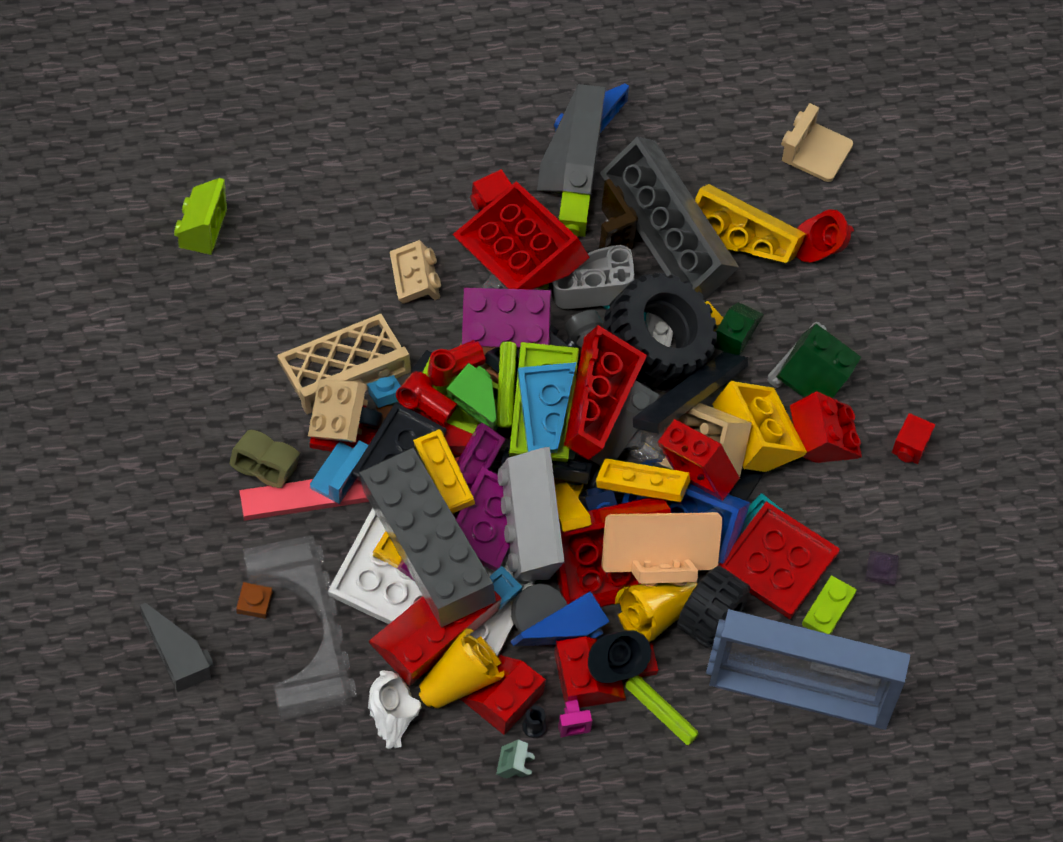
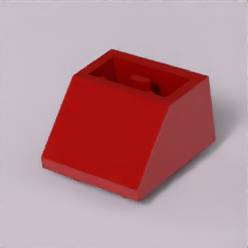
M818 391L790 405L794 428L807 451L803 456L804 458L815 463L859 459L862 457L860 450L861 441L856 432L855 414L851 406Z

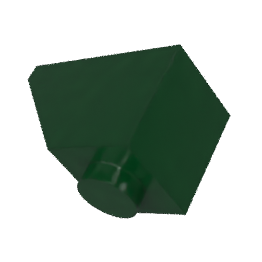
M739 302L729 308L716 330L717 342L714 344V347L726 353L741 355L764 314Z

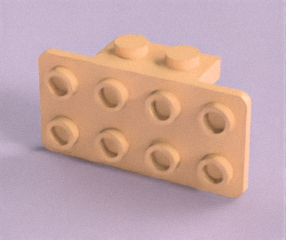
M717 512L610 514L605 518L601 566L605 572H632L638 583L645 586H656L658 583H671L682 586L686 585L687 582H697L698 570H712L718 566L722 517Z

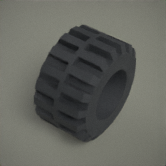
M720 565L715 567L703 577L689 596L679 615L678 628L705 647H712L719 619L726 620L728 609L742 612L749 598L750 585Z

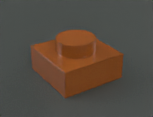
M243 582L236 608L237 614L266 619L273 588Z

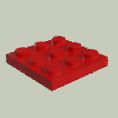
M766 501L734 543L723 564L719 563L718 566L720 565L750 585V594L791 619L837 557L840 548Z

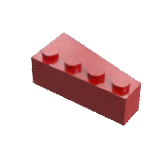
M599 325L584 337L564 442L566 447L588 460L604 448L647 356Z

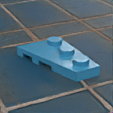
M576 362L518 368L527 452L550 447L551 453H557Z

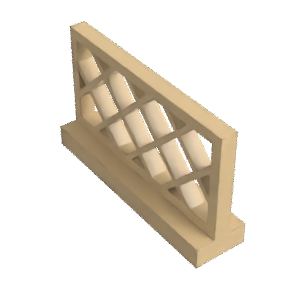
M382 314L277 355L281 367L301 400L306 415L313 412L319 379L368 384L382 377L394 375L395 378L411 372L410 355L405 346L401 347ZM377 325L382 329L380 336L366 334L369 328ZM347 337L357 339L353 347L340 343L342 339ZM362 341L376 343L373 351L359 349ZM381 345L394 349V351L387 354L378 353ZM322 347L331 349L328 357L315 355L314 353ZM336 351L350 354L347 361L343 362L333 359ZM355 356L369 359L367 362L359 365L352 364ZM294 358L305 360L301 368L290 366L287 361ZM311 361L324 364L320 373L307 370ZM329 366L343 369L342 372L332 376L326 374ZM303 377L316 379L315 383L303 388L300 384Z

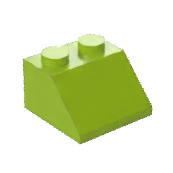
M217 178L195 186L192 189L190 198H185L182 208L184 216L182 220L177 221L174 236L178 237L179 248L212 255L227 210L225 179Z

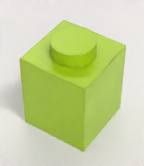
M562 191L559 221L577 237H585L590 195Z

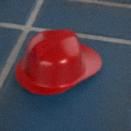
M829 209L823 211L798 226L797 229L806 233V236L796 257L803 262L812 263L831 254L842 252L848 246L854 228L848 225L844 215L838 210Z

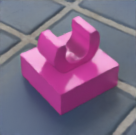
M577 700L565 702V714L559 717L558 728L560 737L589 733L592 726L590 710L580 711Z

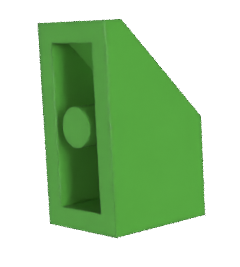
M468 363L447 388L448 398L457 403L459 408L478 422L485 423L496 431L497 419L492 379H490L491 375L482 367L478 366L475 368Z

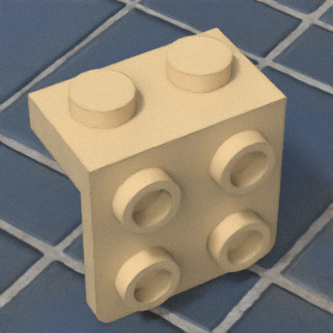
M809 103L804 112L800 111L797 114L793 124L795 126L793 131L788 130L782 140L781 145L784 146L782 161L823 181L831 182L851 151L853 141L817 124L819 107Z

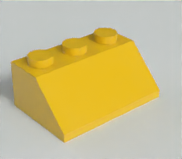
M730 381L712 403L715 409L752 423L743 461L744 469L767 472L803 457L807 453L775 388Z

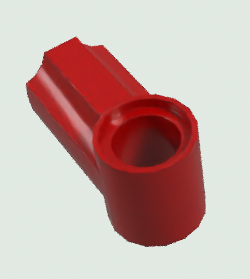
M472 340L451 350H435L430 356L427 376L433 385L439 387L446 386L452 381L453 377L460 374L468 363L475 368L485 364L486 358L483 348L479 342Z
M418 371L413 372L396 391V398L403 407L407 409L418 407L443 425L447 423L458 406L457 403L434 389L430 378Z

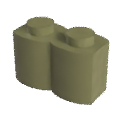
M247 430L233 448L229 464L240 473L256 476L260 481L269 486L282 488L296 470L300 453L286 443L274 442L262 432Z

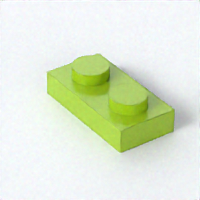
M831 575L803 619L802 626L831 635L854 598L857 589Z

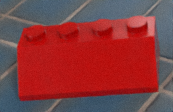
M495 592L496 602L441 628L425 598L422 596L369 640V643L410 686L440 660L460 633L465 629L477 630L499 611L502 598Z

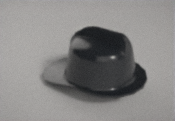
M635 630L620 631L599 638L592 645L588 654L590 674L601 683H613L641 674L647 668L651 659L649 641L642 633Z

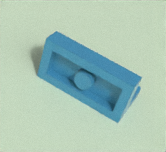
M359 440L355 447L352 448L342 442H338L310 483V489L340 504L356 478L351 476V472L365 452L368 444Z

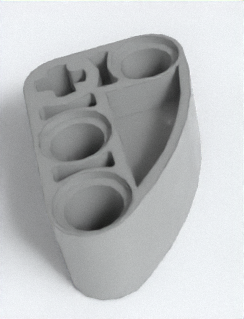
M616 245L589 252L590 258L569 276L552 282L555 304L562 309L609 305L621 291L635 280L631 249L624 245Z

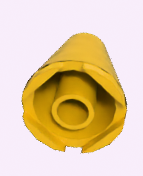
M687 582L686 585L682 586L671 583H658L656 586L638 584L622 588L617 592L615 603L616 605H621L622 612L618 614L624 630H635L642 633L649 642L653 641L679 619L682 608L698 583Z
M465 629L460 633L420 683L421 692H419V696L426 706H433L438 709L496 683L504 677V670L499 673L497 668L501 664L498 656L485 639L481 636L475 639L470 635L474 632L472 629Z

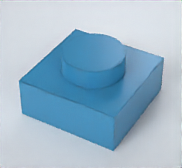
M394 375L382 377L377 381L367 384L368 393L378 408L398 402L396 391L401 385Z
M503 566L490 576L494 585V591L502 598L499 609H502L522 591V586Z

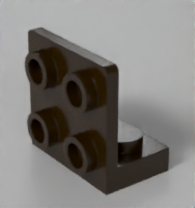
M607 179L604 182L601 208L607 220L601 225L599 249L624 245L633 250L634 238L636 237V223L638 222L637 214L624 201V194L621 188L615 186L611 179Z

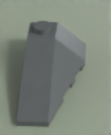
M577 85L540 163L537 191L559 194L565 191L589 194L592 197L606 87Z

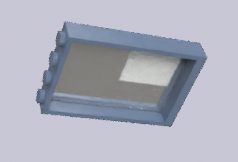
M728 609L726 620L719 619L706 674L711 675L709 686L886 730L905 683L910 654Z

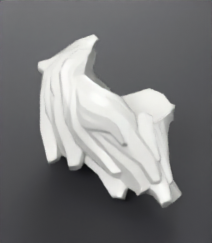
M382 670L380 671V676L371 685L368 709H370V716L374 717L376 728H378V735L386 740V748L402 747L401 737L409 723L419 714L421 702L412 698L409 687L398 673Z

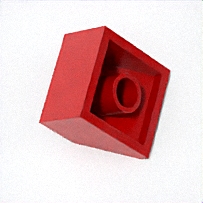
M587 636L556 641L554 656L564 702L577 700L579 708L625 701L626 697L622 680L613 683H601L590 674L588 654L592 645L598 639Z
M498 655L501 664L497 668L499 673L504 670V677L496 683L460 698V700L505 735L544 694L546 679L522 660Z

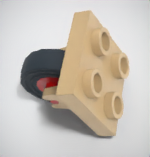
M319 379L308 437L356 442L357 434L362 435L363 427L379 429L383 414L367 408L368 400L364 399L367 384L353 381Z

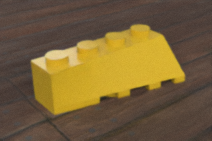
M710 184L701 187L695 198L696 203L729 250L742 251L755 256L788 263L795 259L806 236V233Z

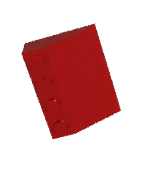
M517 181L452 234L507 289L532 290L569 276L590 258L579 238Z
M651 497L587 511L591 518L590 526L562 532L560 529L564 563L556 571L560 593L566 600L567 605L590 591L600 607L615 604L616 595L619 590L627 586L641 584L638 583L632 572H605L601 563L605 518L610 514L671 513V509L664 499Z

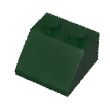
M816 323L801 335L776 377L804 398L816 391L833 398L849 379L861 356Z

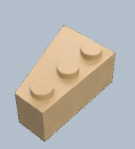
M698 403L677 419L683 424L721 443L740 477L752 425L751 422L702 403Z

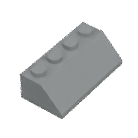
M543 447L509 457L498 469V484L503 486L504 494L501 499V511L503 514H506L507 519L504 537L506 543H510L511 554L508 555V569L510 572H513V578L516 581L549 580L564 563L550 447Z

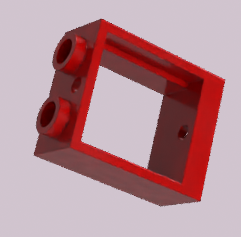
M676 419L673 420L657 442L673 470L689 472V483L722 501L740 479L721 443Z

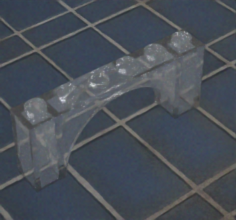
M310 535L243 549L248 582L250 584L281 588L297 594L312 606L318 614L324 630L321 646L310 664L295 676L273 684L280 723L352 708V697L357 696L354 679H348L346 669H350V662L347 651L341 652L339 644L344 642L341 625H335L333 616L337 615L334 597L328 598L326 590L331 585L328 571L322 572L320 563L324 562L321 544L316 545L314 536Z

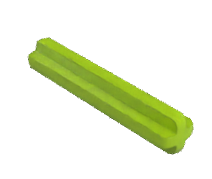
M502 342L500 344L497 426L500 428H511L513 421L517 346L514 342Z
M639 675L628 679L626 688L686 745L695 741L698 737V731Z

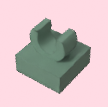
M518 739L502 746L496 775L503 778H510L514 775L519 777L531 775L532 771L524 767L525 762L535 759L531 752H527L528 743Z

